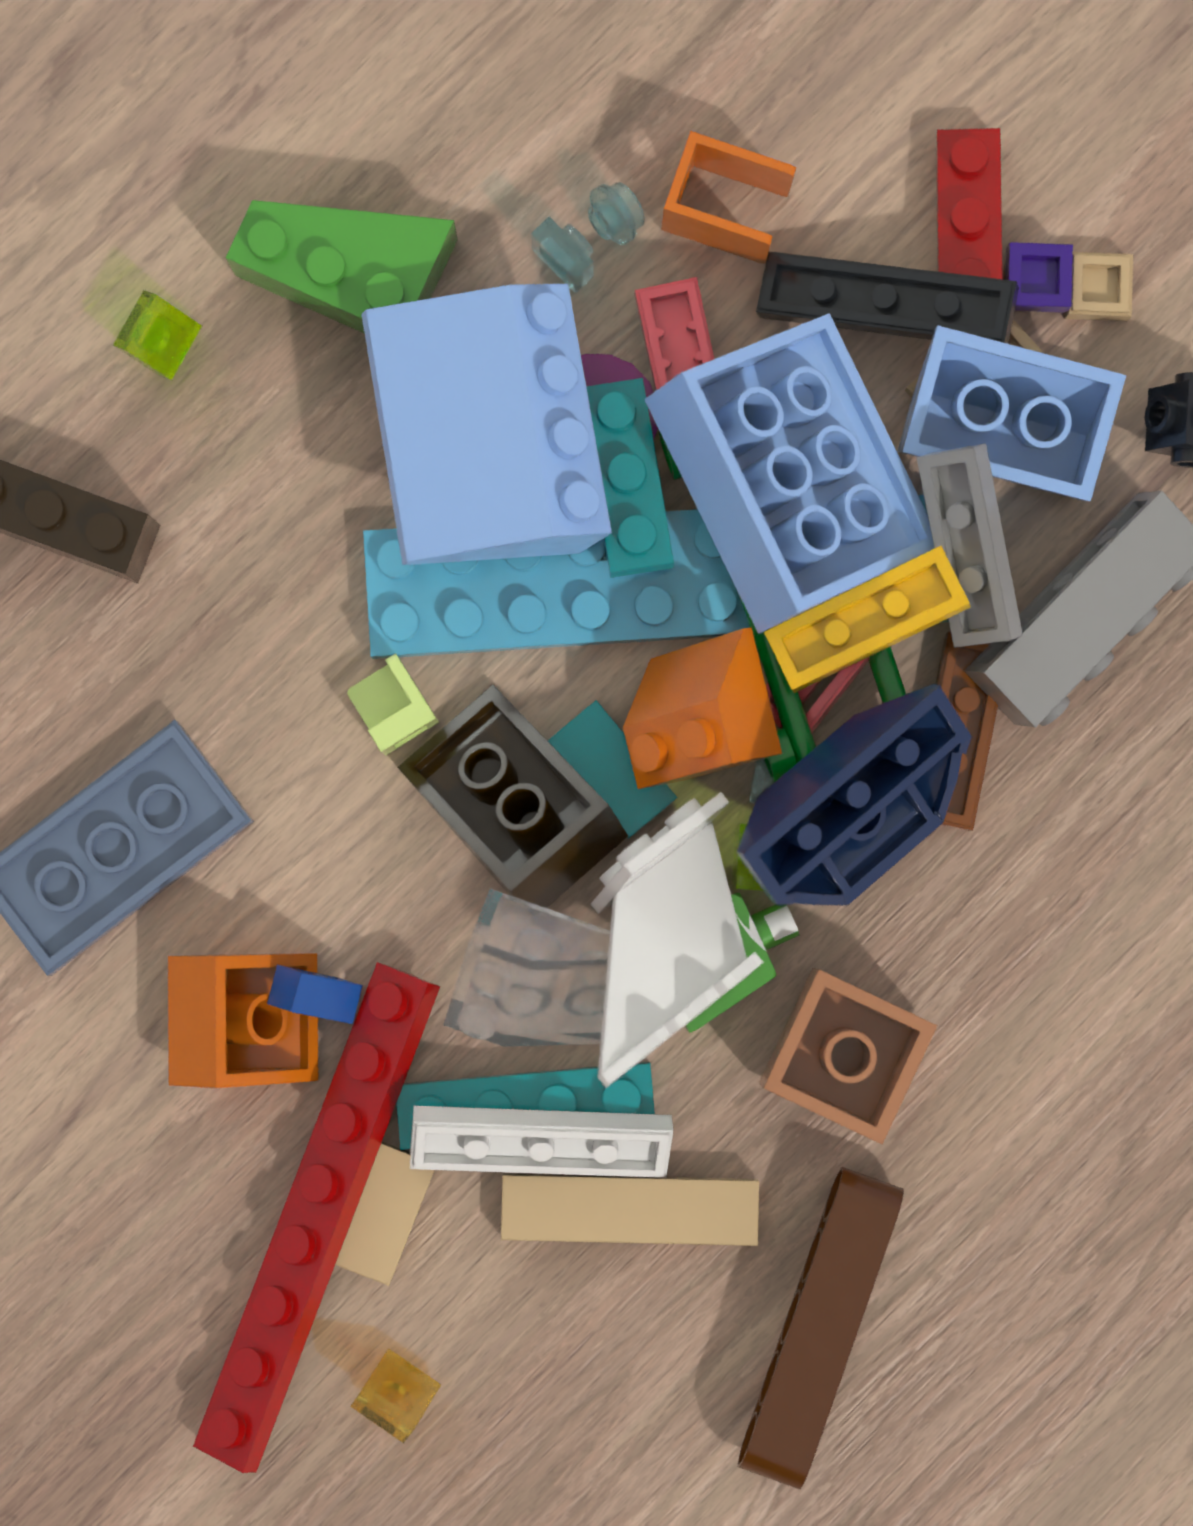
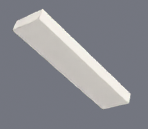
M414 1106L410 1169L666 1178L673 1137L672 1115Z

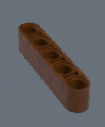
M841 1167L837 1173L749 1422L739 1454L738 1468L796 1489H801L804 1485L896 1224L903 1200V1188L845 1167Z

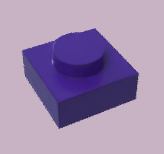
M1015 242L1008 244L1006 247L1005 280L1017 281L1019 286L1015 311L1061 313L1069 311L1072 301V244Z

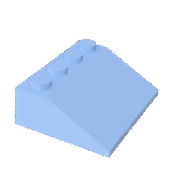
M568 284L504 285L366 309L361 314L402 565L580 554L612 533Z
M830 313L681 372L644 399L758 634L934 549L928 514Z

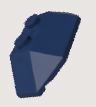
M931 684L853 715L757 797L737 853L771 902L777 905H792L793 903L848 906L944 822L958 780L962 754L967 753L972 736L939 685Z

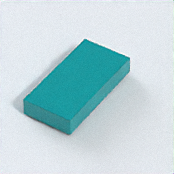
M597 700L547 740L609 804L628 834V839L678 798L667 784L637 789L625 735Z

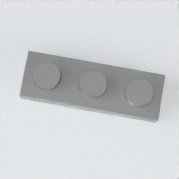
M986 443L928 453L916 457L934 548L942 546L971 607L948 618L954 648L1010 641L1022 636L1023 632Z

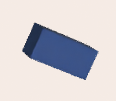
M277 965L267 1004L294 1013L353 1024L363 985L338 977Z

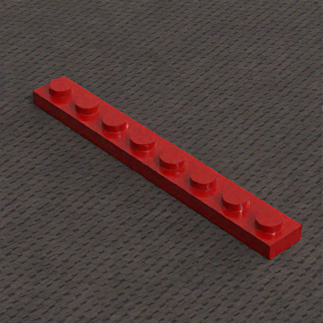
M379 962L376 963L193 1444V1447L241 1473H256L441 987Z

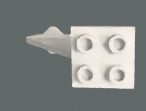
M719 793L703 806L695 798L687 802L664 822L666 826L652 838L645 834L620 853L616 858L618 862L599 878L605 885V888L591 903L592 907L599 914L613 903L598 1078L605 1087H608L729 990L742 982L763 963L756 952L748 958L746 957L712 823L729 803L722 793Z

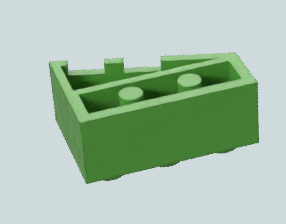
M252 200L227 253L226 260L236 277L364 333L361 314L366 309L424 300L432 297L458 238L454 220Z

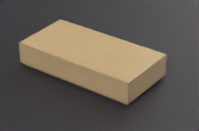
M381 1142L335 1265L389 1286L435 1170L410 1169V1152Z

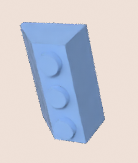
M937 325L913 392L897 452L919 457L928 453L986 443L992 477L1091 502L1126 375Z

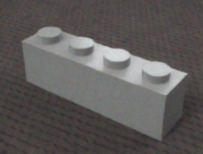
M1163 491L1138 493L1019 614L1023 635L1010 641L991 643L964 671L986 695H989L996 702L999 709L1015 725L1036 728L1039 724L1041 726L1050 724L1066 710L1070 704V699L1067 695L1083 679L1089 681L1109 666L1114 658L1111 650L1127 634L1133 636L1152 622L1158 613L1155 605L1170 589L1177 591L1193 579V524Z

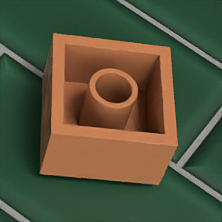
M812 968L759 1084L776 1095L883 1145L938 1025L820 969Z

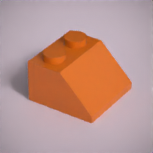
M752 627L743 628L650 659L623 725L637 789L685 781L782 754Z
M317 953L168 956L169 1086L227 1088L318 1081V1017L290 1012L267 1004L277 965L318 973Z

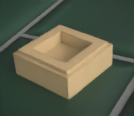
M1073 252L1071 308L1065 313V319L1128 321L1132 317L1133 254Z

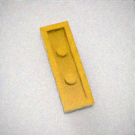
M939 546L765 631L764 634L791 690L795 693L971 607L942 546Z

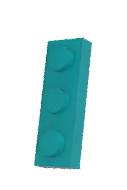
M643 378L587 386L612 531L610 535L604 538L610 578L671 569L674 567V559L649 411L644 400L646 399Z

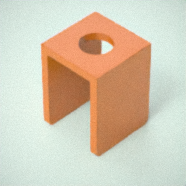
M690 131L664 206L661 230L765 264L773 236L681 205L680 203L693 166L784 197L789 195L796 167Z

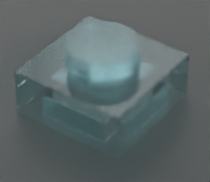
M549 216L531 233L532 250L569 285L575 294L594 277V261L589 257L594 250L575 227L567 224L561 229Z

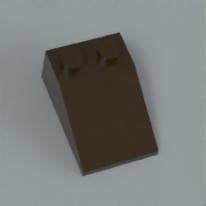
M494 685L489 687L397 767L532 920L628 837L609 804Z

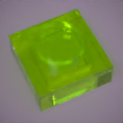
M143 290L113 346L157 375L172 380L202 325L158 295Z

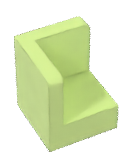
M396 653L385 659L386 666L350 687L347 692L350 700L367 725L368 732L385 756L440 723Z

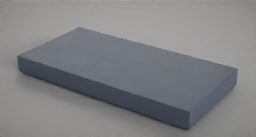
M174 720L0 852V914L45 974L52 976L248 827L254 820L181 724Z

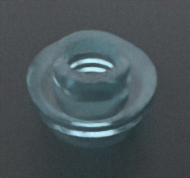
M616 182L611 186L601 184L590 192L591 206L588 208V217L595 231L603 239H612L620 245H625L636 237V230L642 227L645 222L643 209L635 194L621 182Z

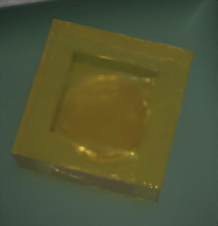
M388 1348L350 1407L404 1443L414 1431L441 1384Z

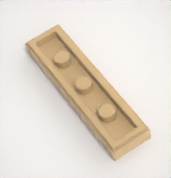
M503 1173L501 1240L758 1246V1179L654 1178Z

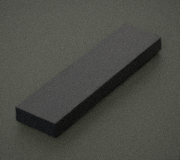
M769 251L756 313L760 318L795 323H806L830 313L836 328L932 340L938 325L1008 344L1019 286L1017 281Z

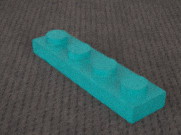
M637 1063L608 1087H605L598 1078L599 1066L404 1083L397 1100L400 1150L410 1149L414 1106L655 1114L651 1063Z

